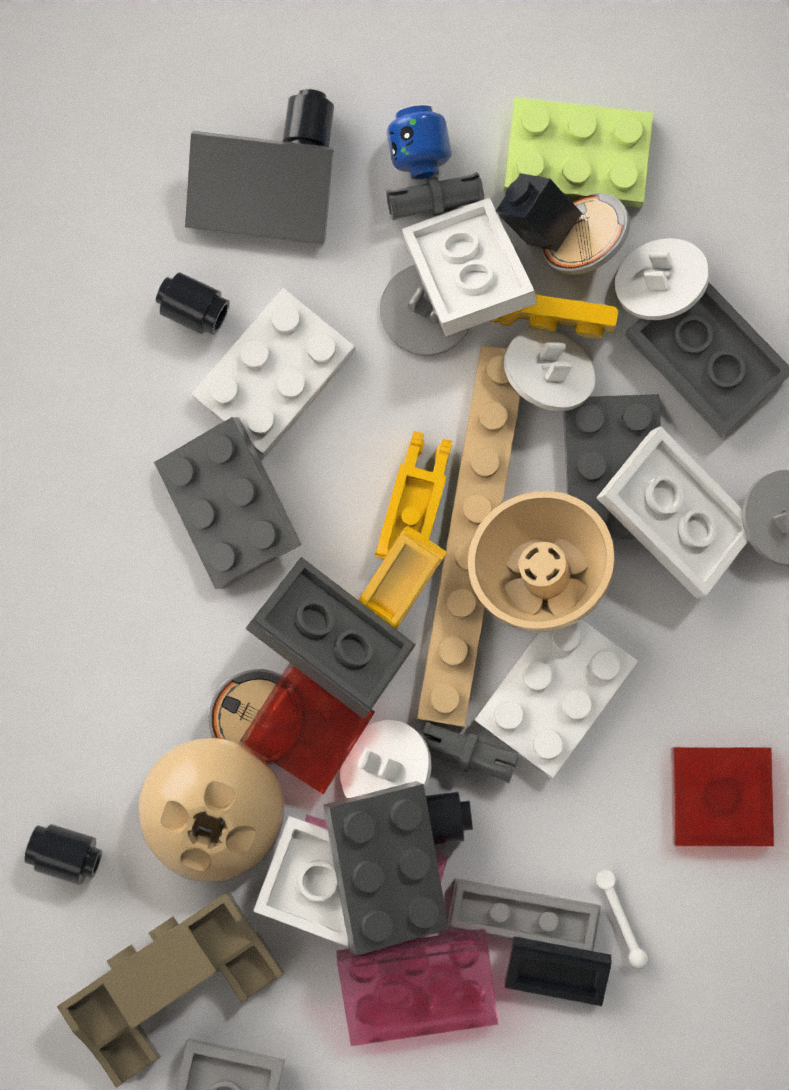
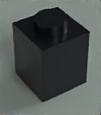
M520 173L517 179L507 188L504 199L495 211L527 245L552 251H558L582 214L550 178Z

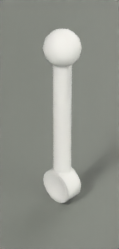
M601 870L596 875L595 881L598 887L605 890L631 952L629 954V963L634 968H643L648 963V955L644 950L639 949L614 889L615 875L609 870Z

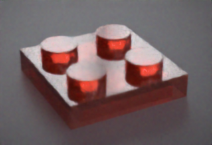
M289 663L240 742L324 795L375 711L371 709L364 718H361Z
M772 747L671 748L673 846H774Z

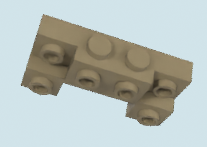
M230 891L180 924H178L174 916L148 933L153 940L152 943L138 952L132 944L107 960L112 970L57 1006L72 1032L95 1056L116 1088L161 1057L140 1024L215 974L218 970H220L241 1003L284 974V971L258 931L255 932Z

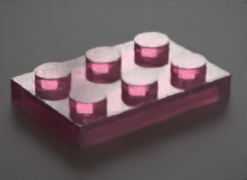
M485 929L417 938L358 956L351 953L349 949L336 950L351 1046L499 1025Z

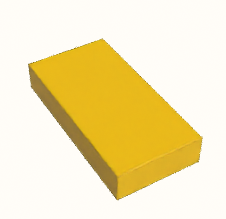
M407 525L358 601L397 630L447 552Z

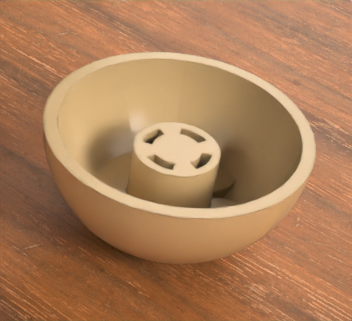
M555 491L524 493L497 506L484 518L477 528L468 553L469 578L480 602L500 621L511 627L529 632L558 631L583 620L604 598L612 580L615 564L613 541L605 522L598 513L580 499ZM556 572H558V574L553 579L549 581L547 580L550 579Z
M197 739L171 749L150 769L140 792L138 805L139 824L150 851L172 872L194 881H226L252 870L272 850L283 824V793L273 770L253 750L225 739ZM201 825L203 828L212 829V831L202 830L199 828V826Z

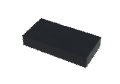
M514 936L504 988L602 1006L612 964L611 954Z

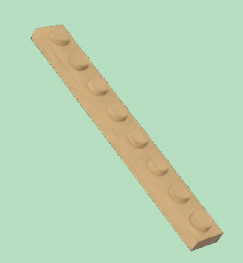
M481 345L446 546L447 554L444 558L420 697L418 720L465 727L485 610L470 582L468 553L472 538L481 522L493 509L503 503L520 402V395L512 387L505 373L504 356L507 350L505 348Z

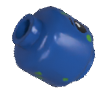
M428 105L412 106L398 111L395 114L396 119L387 128L393 166L399 171L410 172L411 178L416 180L438 175V167L444 165L452 156L447 122L444 116L433 112L432 107Z

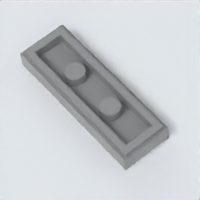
M455 878L448 926L449 929L513 940L515 936L594 951L601 905Z

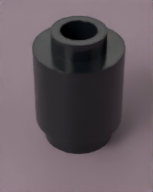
M303 89L299 91L298 95H293L288 99L283 142L329 147L334 104L326 99V94L314 89Z
M178 272L173 279L166 277L156 295V303L160 304V315L200 334L206 331L215 335L222 326L230 305L229 300L221 297V291L181 272Z
M459 792L426 795L434 844L464 841V831L473 830L470 801H460Z
M50 824L47 828L37 825L27 844L24 861L27 864L34 865L36 872L81 885L86 877L93 878L101 861L102 850L96 848V837Z

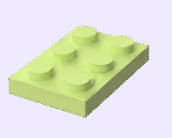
M515 97L503 192L506 193L510 184L517 179L520 173L550 178L570 200L581 196H589L593 193H603L616 197L624 206L642 208L645 197L653 113Z

